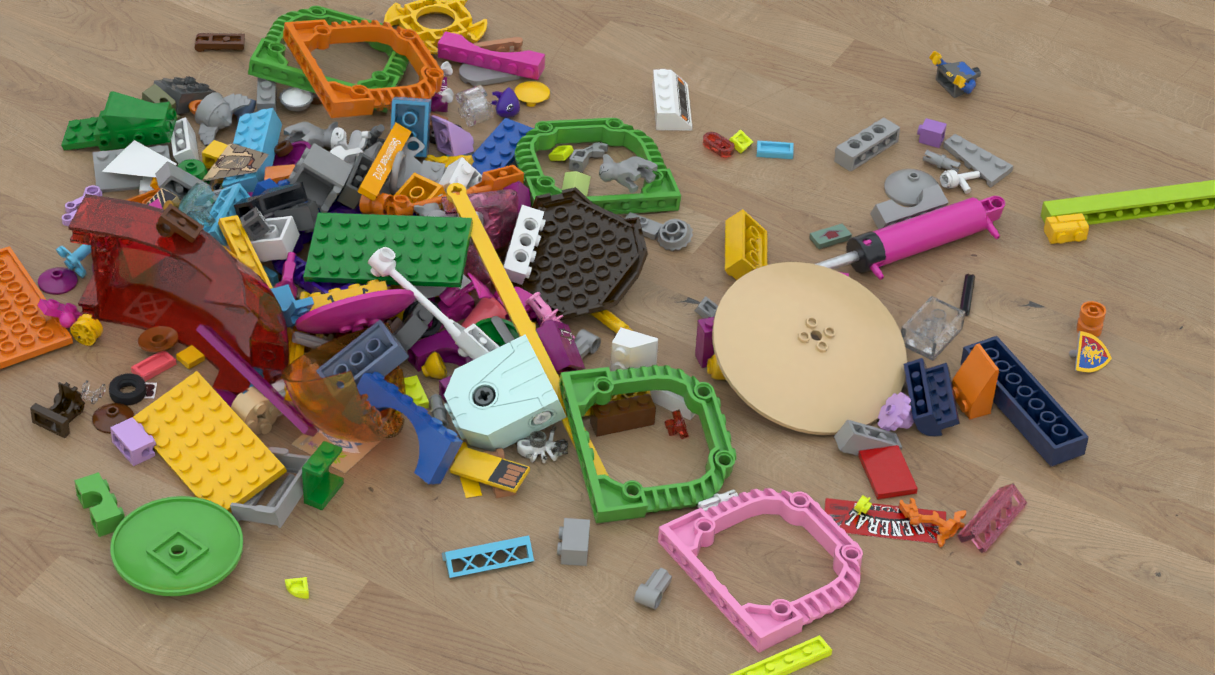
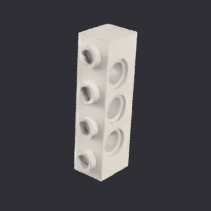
M525 205L521 206L503 265L510 281L523 284L525 278L529 279L532 267H529V263H533L536 256V251H533L534 246L538 247L541 236L538 235V232L543 230L546 221L542 219L543 211Z

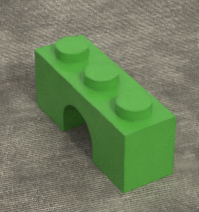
M99 472L74 480L76 496L83 509L91 507L89 508L91 524L98 537L113 533L125 518L122 507H117L114 493L110 494L107 480H103Z

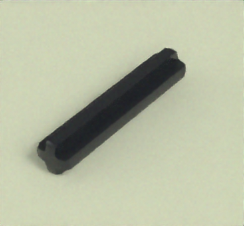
M968 273L965 275L959 309L961 316H968L970 313L975 283L974 274L970 275Z

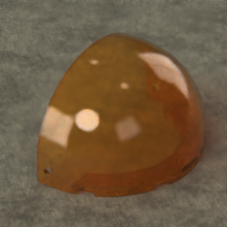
M389 322L384 323L393 334ZM370 327L340 336L308 351L289 364L282 373V378L290 398L306 420L325 434L347 442L370 443L396 437L401 432L405 419L402 418V413L396 409L388 408L379 412L375 406H371L370 402L366 401L368 395L359 394L352 371L321 378L316 371ZM398 365L384 377V380L396 385L399 388L398 391L406 395L403 370L399 369ZM338 381H342L344 383L343 388H339L337 386Z

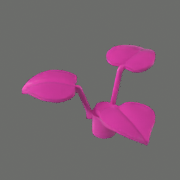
M470 273L467 274L472 282L462 289L459 287H446L439 295L440 299L448 307L473 289L477 290L479 299H491L492 297L496 299L487 286Z

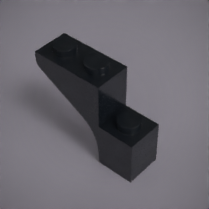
M303 182L269 188L258 196L243 198L234 204L236 215L240 219L255 207L264 216L277 210L304 203L308 199Z

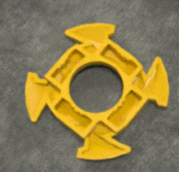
M417 0L404 4V8L395 2L388 9L384 17V22L390 23L391 26L399 24L403 29L414 30L423 40L431 54H438V48L436 47H438V42L445 31L462 35L473 44L477 43L487 30V19L472 24V16L464 7L467 0ZM427 14H445L452 17L454 22L446 28L429 29L421 26L417 19Z

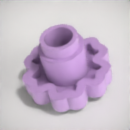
M902 392L898 395L894 393L886 400V405L881 407L878 419H880L878 426L886 431H895L897 428H910L914 423L912 411L910 410L911 406L909 405L911 399Z

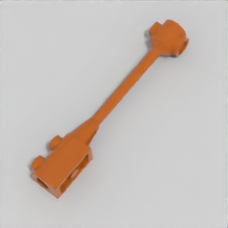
M515 165L483 172L482 181L466 189V194L468 197H475L481 193L484 197H488V199L503 194L504 187L517 181L523 184L524 172ZM395 195L393 202L387 205V215L413 216L415 211L413 209L414 205L442 204L449 201L446 195L411 203L407 196Z

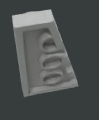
M957 134L944 141L943 147L956 159L963 160L965 162L964 165L968 169L972 168L974 171H979V178H984L990 188L1013 171V165Z

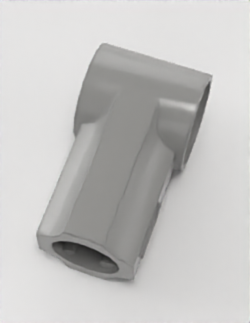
M585 329L580 330L575 338L581 358L589 352L595 353L601 344L600 337Z
M663 568L655 569L647 582L640 584L634 601L656 610L662 600L664 591L671 582L672 576Z

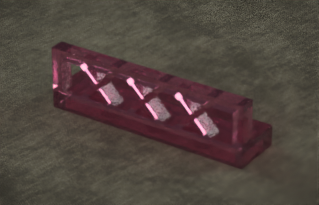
M1014 483L1000 487L957 535L961 543L972 539L981 553L987 551L1027 504ZM1012 496L1019 503L1017 506H1012ZM1002 508L1006 509V519L1001 516ZM991 520L996 521L995 531L991 530ZM981 532L985 533V543L978 536Z

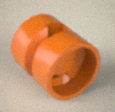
M378 193L376 199L372 201L362 195L359 204L360 211L363 214L387 215V205L393 202L394 196L387 193Z
M1087 301L1081 305L1077 331L1078 333L1079 331L1087 332L1098 337L1102 333L1106 308L1099 302Z

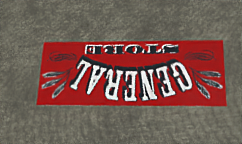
M826 498L825 512L847 534L938 544L939 526L932 523L912 525L910 524V518L904 516L899 506L872 503L866 514L862 512L858 515L859 512L854 510L857 501ZM917 508L918 513L921 515H933V511H936ZM936 511L939 517L946 521V512Z

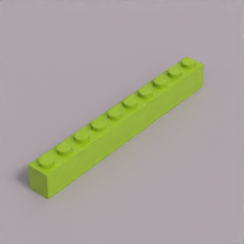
M1215 180L1043 201L1041 218L1045 223L1047 217L1082 213L1088 225L1215 209Z

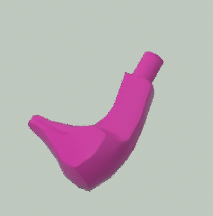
M288 252L287 261L283 264L281 281L276 283L274 288L289 284L293 297L296 300L298 288L293 283L296 263H294L296 254Z

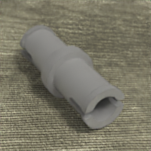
M929 150L925 152L927 156H923V161L937 165L939 169L955 170L958 173L959 169L956 167L961 166L960 162L946 158L944 154L941 156Z
M434 394L429 398L431 416L443 422L442 425L448 428L447 410L443 406L442 397L439 394Z

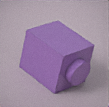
M926 118L923 125H919L917 135H920L919 143L940 148L945 138L947 124Z

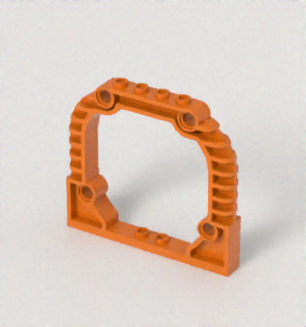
M326 20L284 23L283 39L331 118L373 115L374 108L377 111H383L384 108L392 110V99L394 97L431 99L435 96V93L441 90L444 78L443 70L414 30L403 29L400 26L393 29L390 23L383 22V25H381L377 20H372L371 23L367 20H362L361 23H358L357 20H352L351 24L347 21H342L341 24L332 22L331 25H328ZM366 41L387 44L396 53L407 57L419 75V82L408 86L368 89L363 85L351 87L336 81L328 82L311 52L315 49L325 50L329 48L330 44Z

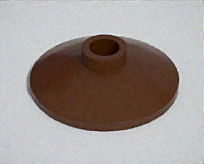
M110 403L99 407L94 412L92 422L97 430L111 434L110 427L133 417L134 413L130 407L124 404Z

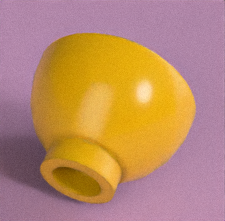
M437 352L431 353L426 359L425 365L421 366L425 377L430 376L435 379L446 378L447 369L440 354Z

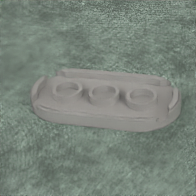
M465 63L459 69L460 79L466 84L467 82L471 83L473 86H484L522 78L521 76Z

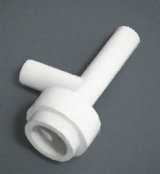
M947 170L941 174L940 182L947 189L955 188L959 184L964 193L967 194L971 191V188L965 180L979 178L980 172L973 171L957 174L955 170Z

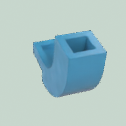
M289 284L272 288L265 296L273 316L284 327L295 326L296 320L308 313L314 305L312 297L295 300Z

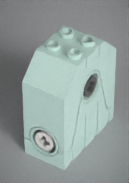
M526 335L455 369L444 394L447 403L444 404L461 439H466L470 446L492 452L498 448L504 449L567 417Z

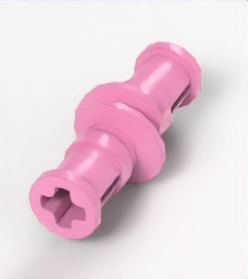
M536 292L526 300V305H530L535 311L536 316L543 322L551 319L561 322L560 319L563 315L556 317L558 309L552 312L550 306L540 297V292ZM535 300H536L537 303L541 306V309H540V308L538 307V305L534 302Z

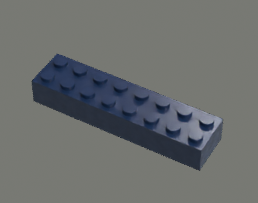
M998 336L963 347L961 366L974 346L980 343L998 367L999 373L993 402L1051 467L1085 455L1089 436Z

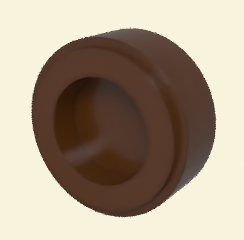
M284 140L275 146L274 152L278 157H283L293 150V145L289 140Z

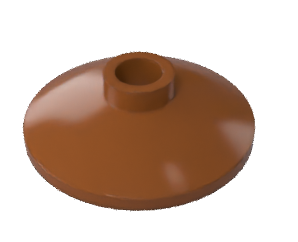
M166 326L153 327L141 333L138 338V345L141 349L148 352L165 351L177 343L178 333L173 328Z

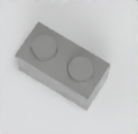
M564 518V527L559 526V539L562 542H558L557 555H561V564L587 566L590 520Z

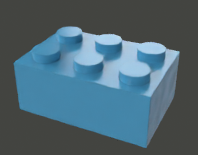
M394 97L392 99L391 129L396 122L412 131L409 138L416 137L425 145V148L416 154L415 157H427L429 154L431 99ZM411 141L407 144L409 150L415 151L419 148V144Z

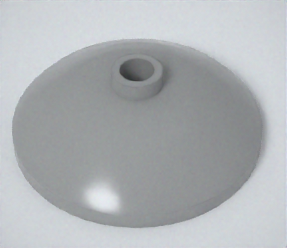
M901 169L886 178L884 190L886 195L894 202L903 206L914 207L917 206V197L921 191L937 185L938 182L924 171Z

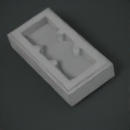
M631 212L625 217V219L639 217L643 236L653 240L657 238V234L663 225Z

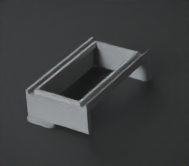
M269 447L268 449L285 466L287 472L296 473L297 475L275 507L255 506L268 486L244 504L231 503L230 507L237 521L243 520L277 525L278 528H281L303 495L302 467L311 456L290 454L286 448Z

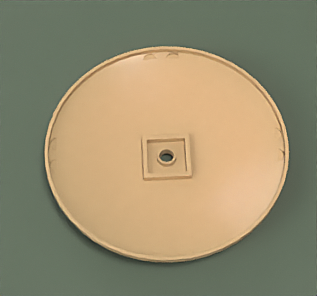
M783 262L766 265L738 279L722 297L713 320L712 341L718 365L725 379L748 406L760 415L783 427L808 434L836 435L847 420L870 425L878 420L881 407L886 405V400L894 393L898 395L903 388L906 377L904 363H907V355L899 327L888 309L873 293L857 281L838 271L802 262ZM811 335L818 336L820 340L812 339Z

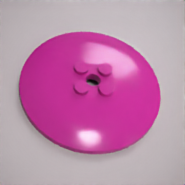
M392 289L361 294L316 308L299 317L295 325L298 331L311 334H336L349 331L358 333L364 331L366 326L371 327L378 320L383 322L401 313L416 298L414 292L407 289Z

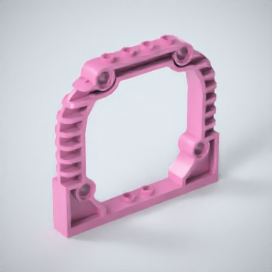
M765 488L764 491L752 489L748 493L742 492L737 497L733 496L726 502L722 501L717 506H711L707 511L699 508L659 527V544L758 653L802 632L803 625H808L813 620L820 619L825 614H830L835 609L844 607L846 603L853 599L859 588L863 557L862 549L820 507L818 502L814 501L804 492H794L792 494L785 490L777 493L771 488ZM761 514H777L789 524L803 526L834 558L833 569L839 577L828 585L792 602L777 599L771 603V606L752 603L741 606L728 592L727 587L716 579L714 573L709 571L697 556L701 547H708L713 544L714 535L750 517Z

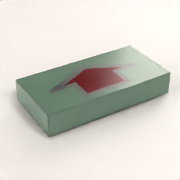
M842 223L812 232L809 238L818 249L848 241L852 238V234Z

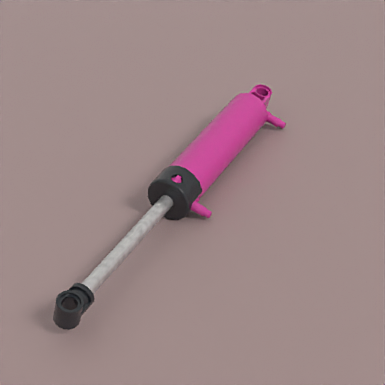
M991 196L980 201L972 197L875 231L857 235L848 240L846 254L815 265L834 270L851 264L856 272L863 274L872 271L879 280H882L884 275L880 268L886 264L970 236L985 229L995 239L1000 238V234L994 227L993 221L1000 219L1005 207V200L1000 196Z

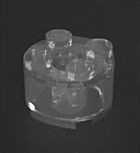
M481 85L456 93V99L460 104L458 112L461 118L465 117L468 127L480 124L493 117L491 102L487 101L485 96L488 95Z

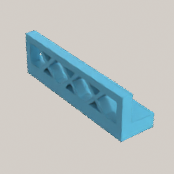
M240 183L221 190L203 225L202 232L197 237L199 242L213 238L219 247L227 245L218 221L219 218L235 216L234 204L243 198L250 197Z
M529 536L442 553L443 561H446L449 578L534 561ZM525 545L528 558L519 559L513 555L517 547ZM502 550L508 554L504 563H498L492 559L496 551ZM481 554L487 561L483 567L478 568L471 561L475 555ZM469 556H471L469 560H466L465 558H463V557H469ZM459 558L466 563L462 571L453 573L451 560ZM490 561L494 563V565L487 566ZM468 566H471L472 568H474V569L466 570Z

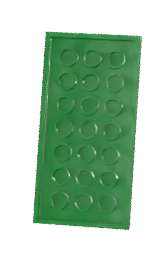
M318 213L303 278L305 282L367 284L369 281L378 279L379 282L386 281V285H400L390 275L377 277L370 271L372 268L368 264L370 257L378 249L387 247L395 253V270L413 286L461 288L473 220L472 218Z

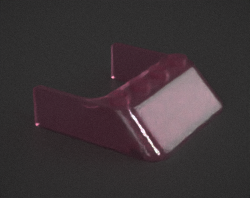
M512 189L467 194L475 211L483 214V227L494 249L506 246L512 238L518 218L517 192ZM447 197L441 198L446 215L458 213L453 202H449ZM468 250L465 269L485 267L477 250Z

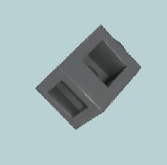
M257 207L240 218L242 227L254 241L270 230L265 217Z

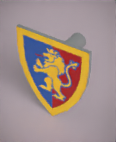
M1079 331L1077 350H1070L1069 352L1071 358H1076L1075 370L1080 372L1098 371L1112 359L1108 349L1101 340L1092 334Z

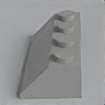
M168 145L148 147L170 160ZM124 149L93 152L96 186L100 188L102 193L140 189V180H143V176L102 172Z

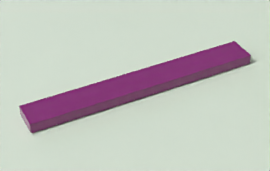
M203 324L198 326L196 330L269 399L280 412L303 434L314 437L318 432L317 429L287 400H284V397L218 333L209 326Z

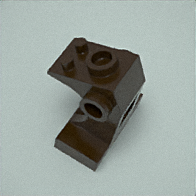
M67 382L65 384L58 383L59 393L54 397L53 406L45 408L35 403L30 407L32 423L63 438L70 434L69 423L83 412L85 402L80 397L81 393L77 391L78 388L75 386L73 388L69 387L70 384Z

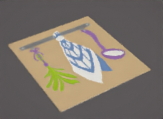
M330 409L313 424L318 431L314 437L302 434L292 445L310 455H313L323 441L342 447L343 451L331 466L346 473L384 438L363 426H355L344 416Z

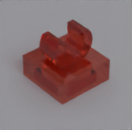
M680 409L673 411L674 420L669 419L664 422L669 436L679 433L681 439L689 437Z

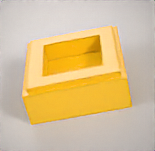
M191 345L177 353L176 359L186 368L191 369L205 361V355Z

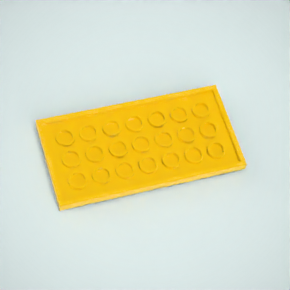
M198 371L133 416V419L138 424H142L145 432L153 436L156 442V446L153 447L195 497L212 501L232 513L231 503L244 504L287 472L285 466Z

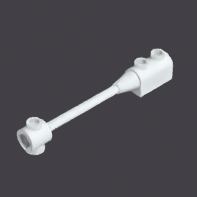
M383 247L370 257L368 264L372 267L371 273L377 277L390 275L404 289L413 291L416 300L444 325L455 341V344L459 347L458 353L461 356H469L472 360H475L499 348L475 324L465 328L449 319L395 270L396 261L394 260L395 253L393 250Z

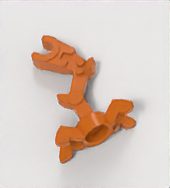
M910 498V504H905L903 500H900L899 509L906 518H910V524L932 523L939 526L938 531L940 534L937 535L939 547L945 544L946 539L953 537L959 527H965V524L961 523L960 519H964L966 510L955 512L954 520L950 518L945 521L939 517L936 511H933V515L919 514L915 499Z

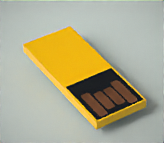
M464 447L449 470L452 474L516 493L530 472V467Z

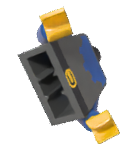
M933 51L929 59L937 66L936 81L953 98L965 93L970 94L976 87L977 78L981 76L980 69L978 67L970 68L963 61L946 63L941 59V54Z

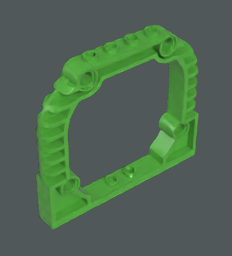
M311 6L309 9H300L298 12H287L274 21L265 38L261 39L250 58L248 75L316 93L302 69L288 66L289 62L285 59L286 42L283 39L284 23L326 20L328 25H331L332 22L341 24L342 21H347L351 24L352 20H357L358 23H361L362 20H367L371 23L372 20L321 6ZM367 42L372 48L385 52L389 60L383 71L373 72L370 79L358 81L357 85L366 86L368 89L398 87L409 64L407 57L396 53L390 45L379 42ZM325 76L328 82L336 81L351 87L356 85ZM384 108L382 112L387 113L388 109Z
M618 118L540 121L516 145L515 162L517 168L524 172L523 184L530 189L531 208L536 196L548 193L552 196L562 193V190L555 186V180L543 174L536 156L538 150L552 149L556 144L602 142L609 146H624L634 152L636 156L657 164L658 167L657 171H652L656 175L653 182L647 183L644 179L641 193L586 196L593 204L614 214L679 210L681 194L670 168L667 169L658 146L643 131L634 130L633 126L623 124V121Z
M668 365L640 366V368L632 367L625 370L616 369V371H610L609 367L561 372L559 388L596 523L645 517L647 512L655 513L662 510L670 511L671 509L695 507L699 502L712 498L714 494H717L722 488L724 480L731 475L737 457L736 450L731 446V434L725 427L726 418L724 414H721L720 398L716 397L711 384L699 382L694 376L690 377L685 374L682 369H674ZM651 390L670 391L684 398L687 408L692 413L699 415L710 451L705 466L706 474L690 482L653 487H642L635 480L622 484L611 479L606 474L597 475L593 462L594 451L588 444L590 441L589 432L585 431L581 417L595 403L598 405L608 404L613 395Z

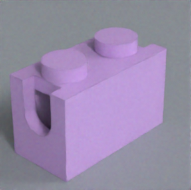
M133 417L110 427L112 443L133 466L155 456L153 447L156 446V442L153 436L148 435L142 424H138Z

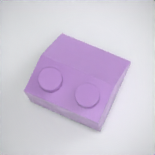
M435 115L431 116L438 151L449 156L464 155L474 151V140L470 133L450 121Z

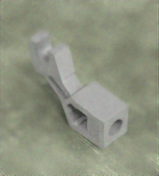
M598 142L584 149H574L569 159V170L583 172L589 164L590 157H603L605 152L608 151V144Z

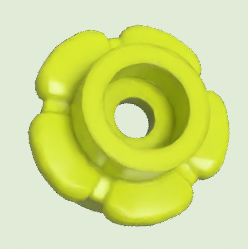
M862 495L854 507V510L859 512L858 515L862 512L864 514L868 512L872 505L869 502L870 497L867 498Z

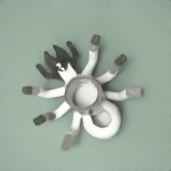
M553 426L548 441H546V434L541 430L534 431L530 434V438L528 436L517 442V451L520 456L529 458L532 463L538 454H541L542 463L544 464L547 460L545 451L553 461H556L558 456L568 454V451H565L568 448V440L561 439L553 442L556 426Z

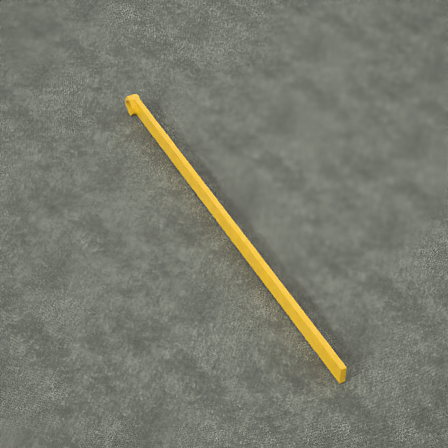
M452 183L447 187V200L453 202L460 217L472 218L473 226L470 238L519 337L526 335L566 414L559 388L560 378L466 194L465 186L460 183ZM566 417L561 421L575 447L568 418ZM590 440L588 444L594 451L593 462L597 475L606 474L609 476Z

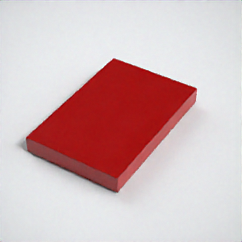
M898 445L859 451L858 457L877 499L917 494L918 488Z

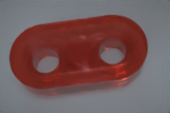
M707 132L703 135V145L717 155L727 158L734 154V143L716 132Z

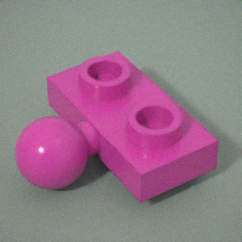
M40 299L37 305L45 315L60 318L59 322L65 328H70L82 316L77 307L71 303L61 304L54 299Z

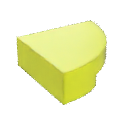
M307 577L285 579V587L290 594L298 598L309 599Z

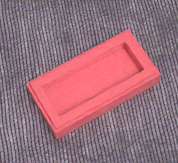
M165 350L131 367V372L139 375L146 382L177 365L176 359Z

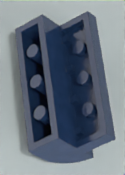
M923 358L904 363L909 398L911 399L912 416L917 429L924 435L936 437L943 435L942 429L960 424L948 364L943 363L927 368Z

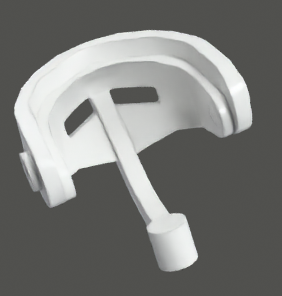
M335 128L331 137V149L341 145L345 150L354 148L363 150L367 144V139L371 138L370 131H353L349 144H347L344 129Z

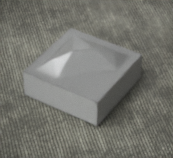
M705 296L694 311L703 318L715 317L718 305Z

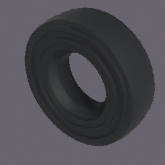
M131 373L121 374L110 382L109 395L115 403L126 406L134 405L144 399L146 383L139 375ZM126 386H132L136 388L134 391L129 393H123L120 391L121 388Z

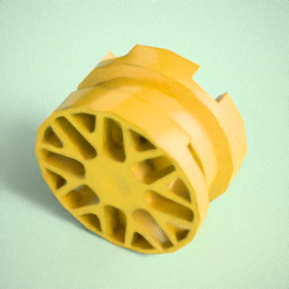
M83 314L74 322L70 330L76 341L85 346H91L102 335L103 326L98 319H92V315Z

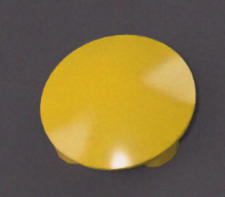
M537 81L522 82L514 90L518 99L525 102L528 107H534L536 103L550 98L549 88Z

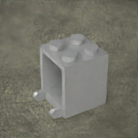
M313 143L310 149L306 147L287 181L290 184L303 182L307 201H316L321 213H327L343 188L353 166Z

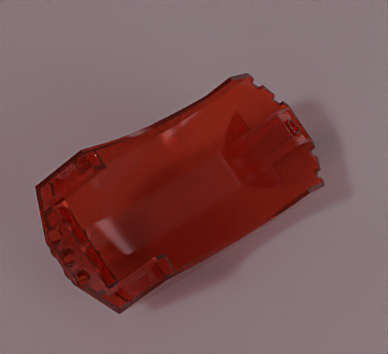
M90 194L85 195L68 226V229L72 230L73 233L70 242L91 245L94 273L78 302V306L82 307L81 315L89 314L92 315L94 320L98 319L102 322L115 323L143 330L158 326L173 328L178 333V343L186 347L193 345L205 355L206 360L219 370L212 386L213 389H222L239 395L245 390L249 391L247 388L250 387V382L196 330L200 324L211 327L251 367L263 369L264 379L269 384L275 383L277 379L285 377L290 373L287 324L281 306L268 285L244 261L205 230H202L193 243L176 232L169 238L161 236L156 230V224L164 209L128 200Z

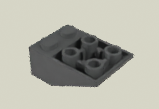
M190 76L154 80V84L175 100L176 114L189 113L188 106L191 101L203 100L207 95L216 92L210 89L209 85L198 83L195 78Z

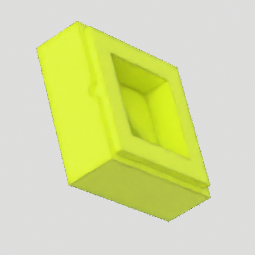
M741 129L728 141L740 154L753 143Z
M571 145L557 146L548 156L550 161H565L573 153L574 149Z

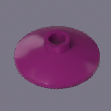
M64 267L48 269L38 278L39 288L43 292L52 295L67 293L73 290L78 283L76 273Z

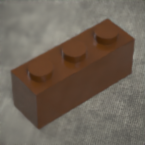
M650 394L610 401L605 405L595 404L591 406L590 424L596 437L655 425L656 406Z

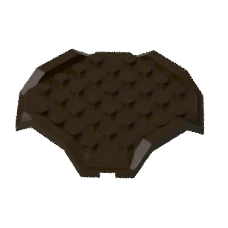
M576 187L562 190L561 194L551 196L548 193L536 196L532 208L543 211L542 219L546 221L543 230L538 232V235L541 236L538 247L534 246L533 251H536L534 262L529 263V267H532L529 279L525 278L523 284L511 281L513 287H520L531 294L540 292V297L550 306L552 312L558 309L556 317L563 315L560 320L604 311L618 305L639 278L648 255L639 217L624 219L593 204ZM510 241L506 246L495 249L502 265H504Z

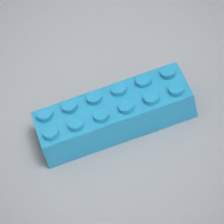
M274 108L262 109L255 113H247L240 116L233 144L269 155L257 172L225 177L222 184L223 188L240 183L246 192H254L257 182L264 180L265 167L273 165L275 157L274 148L278 144L282 123Z

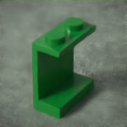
M323 441L303 465L304 504L323 510L342 487L344 478L329 472V467L343 451L342 447Z

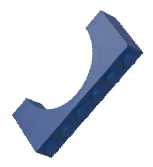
M378 372L364 373L342 416L355 426H368L372 419L385 409L393 408L403 413L413 424L419 440V459L414 473L428 484H441L463 441L457 437L458 434L455 431L444 427L441 420L431 417L424 407L417 406L410 396L398 391L399 388L396 385L385 381L382 374Z

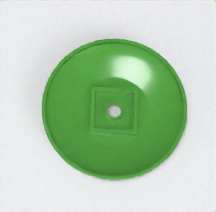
M189 496L167 497L138 507L120 522L111 539V559L114 568L122 579L141 591L160 596L189 595L211 588L224 580L235 569L243 552V534L235 517L228 510L212 501ZM175 551H176V552H181V551H182L181 554H173V552H175Z

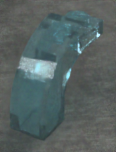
M196 183L182 199L179 210L203 226H212L216 220L207 209L217 199V196L206 183Z

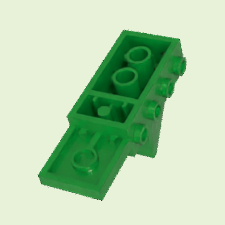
M111 91L105 109L100 111L99 117L69 121L61 146L64 151L98 146L100 151L124 149L134 140L144 146L170 143L177 120L176 110L172 108L170 101L151 103Z

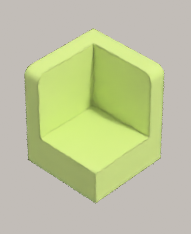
M578 171L565 172L562 190L576 187L587 196L591 176Z

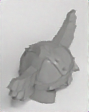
M218 92L207 95L200 102L195 112V121L200 125L198 134L204 145H209L215 140L218 130L232 124V114L242 107L249 106L252 100L248 99L247 96L235 95L234 93L224 98Z

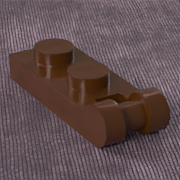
M198 33L194 48L198 52H202L205 49L244 50L245 34Z

